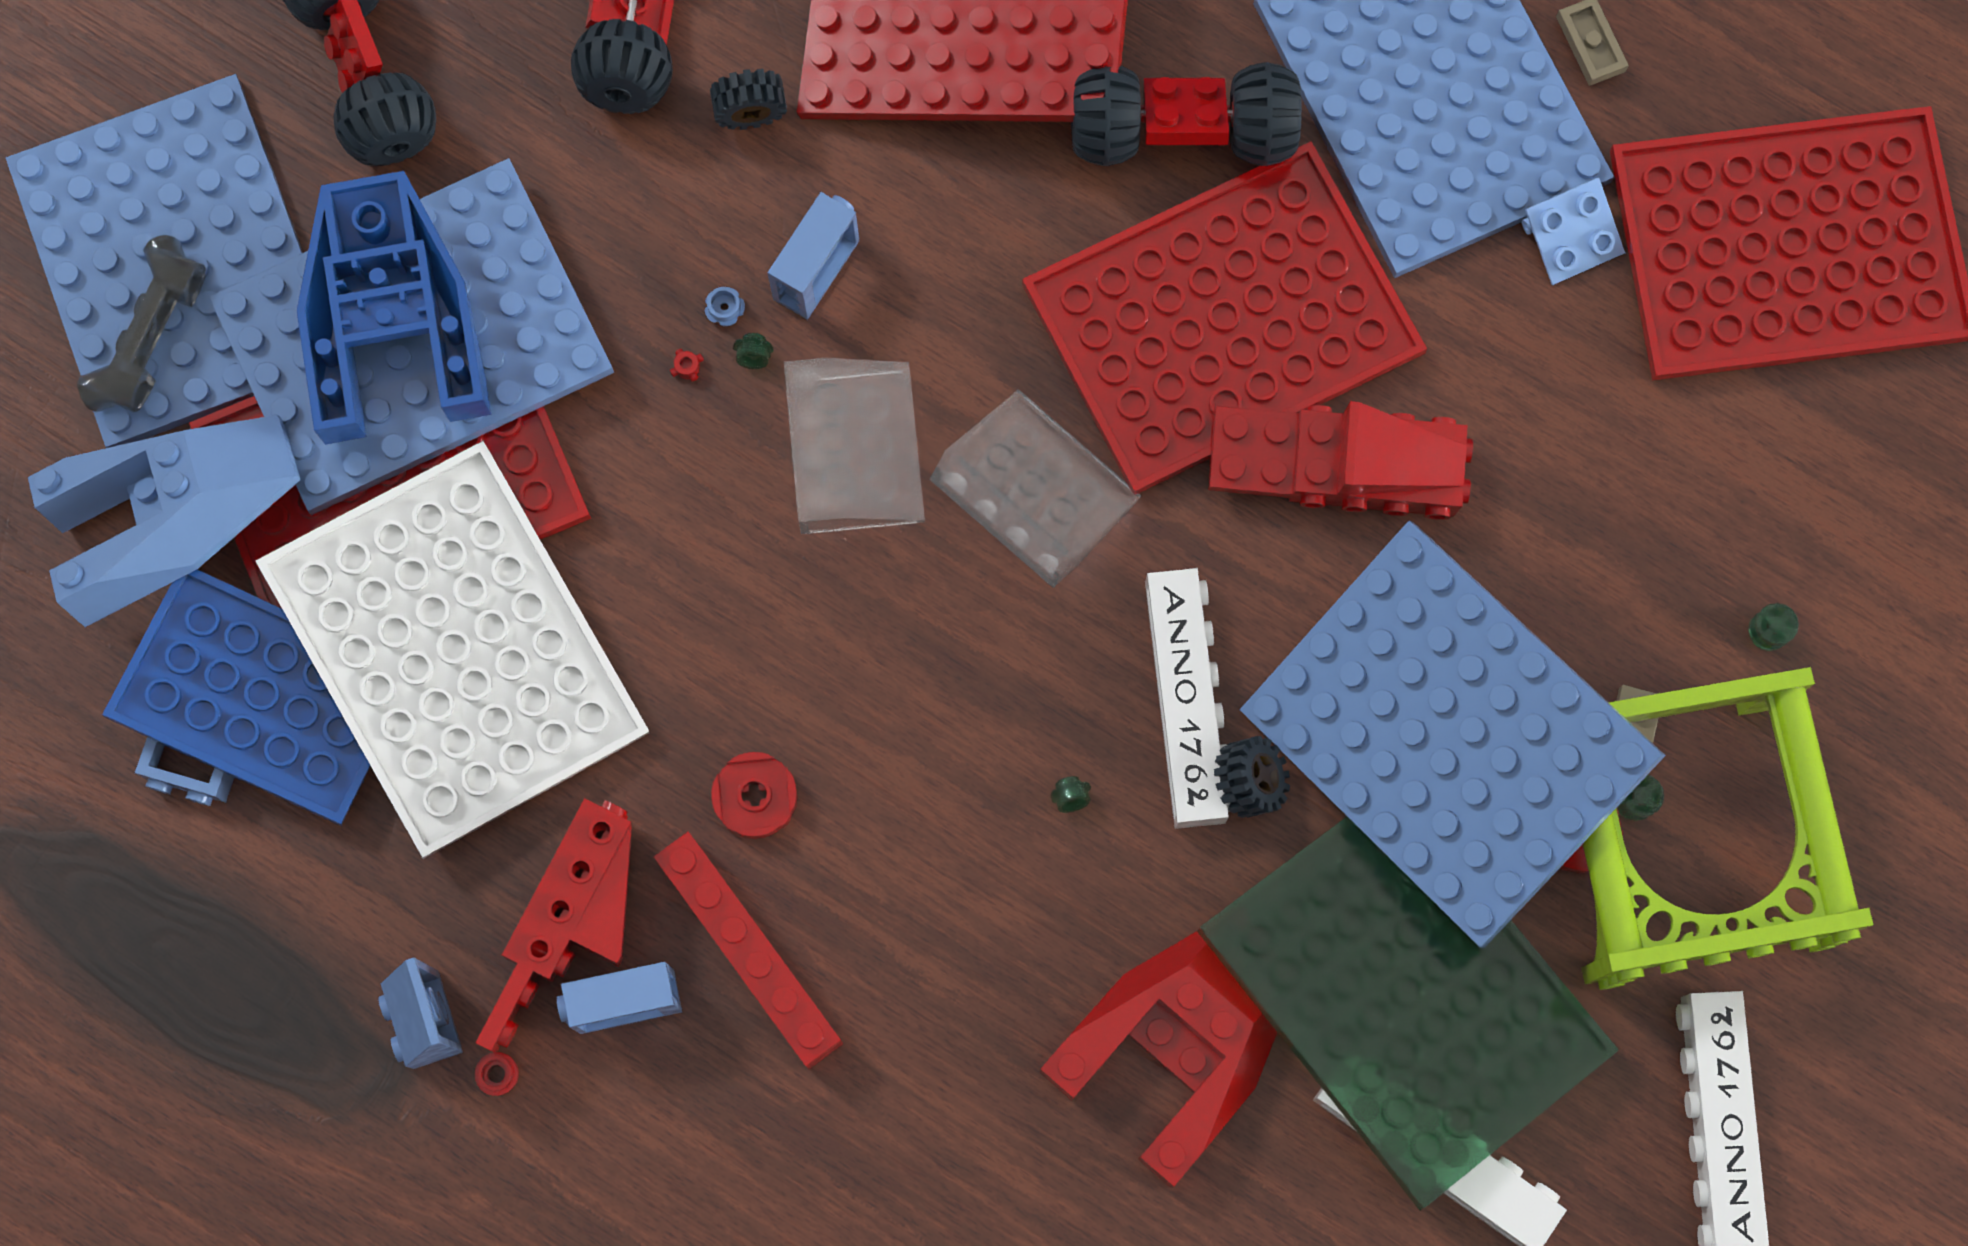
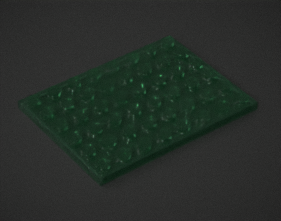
M1348 816L1200 926L1197 931L1420 1211L1619 1051L1512 920L1485 948H1480Z

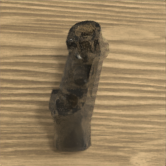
M161 235L149 240L145 245L143 251L153 279L146 293H142L138 297L134 306V317L128 329L123 330L117 339L116 354L111 364L79 377L77 388L87 409L100 412L118 405L132 412H137L146 402L156 380L145 369V366L176 303L179 302L192 308L201 291L206 275L205 265L187 259L180 240L175 237Z

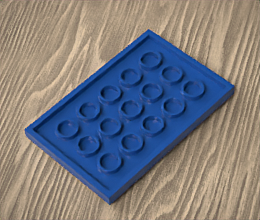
M195 570L171 583L102 714L106 719L342 826L371 768L283 609L200 570Z

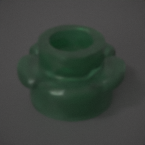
M758 333L745 334L742 339L736 340L733 344V350L736 351V362L748 369L766 367L771 353L774 351L773 345L763 335Z
M1070 776L1059 780L1055 784L1056 788L1050 794L1052 802L1057 804L1060 812H1075L1090 803L1091 799L1088 792L1091 790V785L1088 782L1082 783L1077 776Z

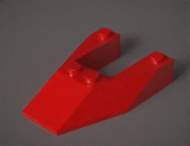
M1238 906L1123 974L1042 1066L1039 1073L1072 1101L1127 1036L1133 1039L1193 1092L1192 1096L1138 1158L1140 1162L1172 1188L1255 1090L1305 961L1246 910Z

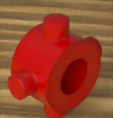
M678 349L675 352L674 368L670 369L671 375L673 377L678 375L683 379H690L692 382L698 380L699 363L704 361L703 356Z

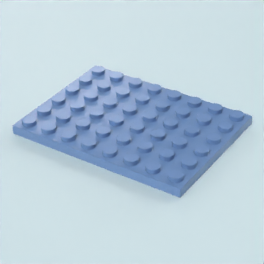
M1254 0L1253 4L1285 67L1293 71L1299 78L1301 98L1394 278L1521 223L1523 219L1528 218L1525 209L1597 177L1600 178L1602 187L1610 184L1614 179L1613 173L1520 0Z
M236 74L5 158L106 448L149 438L254 396L208 296L300 255L303 251L243 87Z
M509 158L420 199L466 283L486 377L491 415L454 422L448 420L440 405L430 334L353 347L367 437L325 445L313 428L296 311L308 251L208 296L264 417L279 415L283 420L301 479L296 483V487L311 515L614 373L609 359Z
M1408 521L1240 709L1480 948H1485L1666 756L1411 521Z

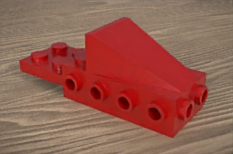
M1350 401L1343 413H1333L1331 407L1323 405L1308 406L1307 410H1301L1300 413L1216 406L1214 410L1208 490L1289 498V502H1298L1302 507L1324 508L1325 505L1341 506L1342 510L1348 512H1365L1367 509L1383 510L1384 514L1390 516H1406L1409 513L1425 514V518L1447 520L1450 517H1454L1463 507V504H1468L1471 481L1470 479H1464L1465 463H1470L1472 459L1473 439L1467 438L1468 425L1456 424V420L1453 418L1434 417L1431 419V422L1415 420V416L1412 414L1393 413L1390 415L1355 401Z
M584 798L502 953L506 960L516 964L476 1040V1044L495 1053L500 1045L508 1048L519 1027V1024L513 1022L521 1006L526 1009L529 1008L540 987L534 982L536 976L538 975L552 983L556 975L564 978L575 958L574 952L570 951L572 945L619 968L623 960L632 823L627 820L628 812L606 800L602 806H599ZM600 832H604L601 839L596 837ZM584 870L581 877L576 876L578 871ZM564 908L560 917H555L557 910Z

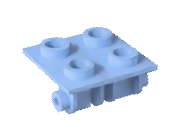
M1599 177L1525 209L1528 218L1522 220L1523 229L1528 235L1534 234L1551 285L1625 253Z

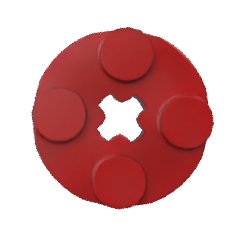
M762 752L743 753L733 757L722 768L719 775L717 774L711 791L712 805L717 817L730 832L745 838H764L775 834L778 830L789 824L797 805V787L791 772L782 762ZM758 784L759 790L766 791L767 795L766 798L760 800L759 806L753 807L750 801H743V794L750 791V785Z

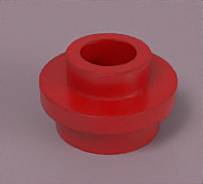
M492 1052L480 1059L475 1068L477 1086L484 1093L491 1096L507 1094L515 1087L519 1078V1070L515 1060L502 1052ZM501 1066L505 1071V1076L502 1081L495 1083L490 1078V1072L494 1067Z

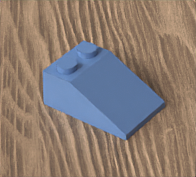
M416 958L405 960L381 983L384 995L378 997L384 1019L386 1021L392 1020L396 1036L390 1040L396 1060L398 1062L404 1061L405 1067L416 1069L463 1053L439 971Z

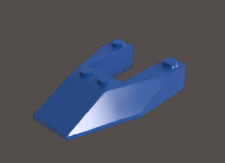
M399 171L321 185L296 310L315 433L325 445L367 437L353 347L423 334H430L440 405L448 420L454 422L491 415L486 377L466 283L406 173Z

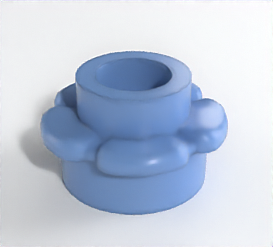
M730 287L714 289L705 300L707 304L705 308L707 318L713 323L719 322L721 326L735 324L738 316H742L745 311L744 300L739 298V293ZM727 304L728 309L722 310L721 305Z

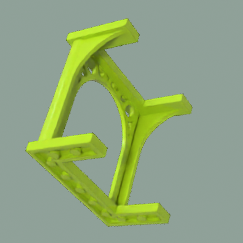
M1811 667L1608 702L1630 723L1736 704L1739 716L1769 711L1793 810L1796 836L1793 856L1785 875L1776 888L1764 899L1749 908L1733 913L1719 915L1695 913L1664 900L1638 875L1627 854L1617 809H1615L1583 843L1593 888L1597 921V947L1594 961L1581 968L1585 985L1598 982L1599 990L1624 986L1625 983L1635 981L1637 978L1645 977L1643 970L1646 968L1660 966L1661 974L1688 969L1686 961L1703 958L1704 966H1711L1730 962V953L1746 951L1748 958H1756L1774 954L1773 946L1789 943L1791 951L1806 948L1809 949V952L1823 951L1848 943L1850 940L1861 938L1860 930L1873 926L1870 908H1858L1806 690L1815 684ZM1806 846H1807L1808 855H1807V854H1804V853H1805ZM1802 866H1809L1808 878L1814 877L1816 885L1806 879H1799L1798 871ZM1627 878L1632 883L1631 887L1628 886ZM1788 889H1799L1811 898L1813 910L1810 914L1797 913L1788 906L1785 900V893ZM1634 896H1642L1647 900L1648 906L1636 918L1634 909H1638L1639 906L1635 902ZM1776 907L1781 915L1791 922H1786L1780 917H1772L1770 922L1765 918V911L1767 908ZM1656 912L1666 913L1671 920V928L1667 936L1660 941L1651 940L1646 932L1648 920ZM1728 919L1736 921L1737 928L1735 931H1731L1726 927ZM1747 921L1756 928L1747 929ZM1691 922L1696 926L1697 933L1695 936H1693L1691 931L1683 935L1680 942H1675L1680 935L1682 923ZM1714 927H1716L1719 935L1710 936Z

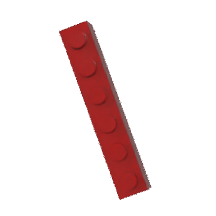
M689 831L656 854L654 858L807 1069H811L843 1045L839 1036Z

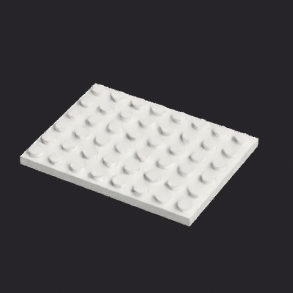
M484 441L256 560L258 567L423 859L649 734L646 724Z

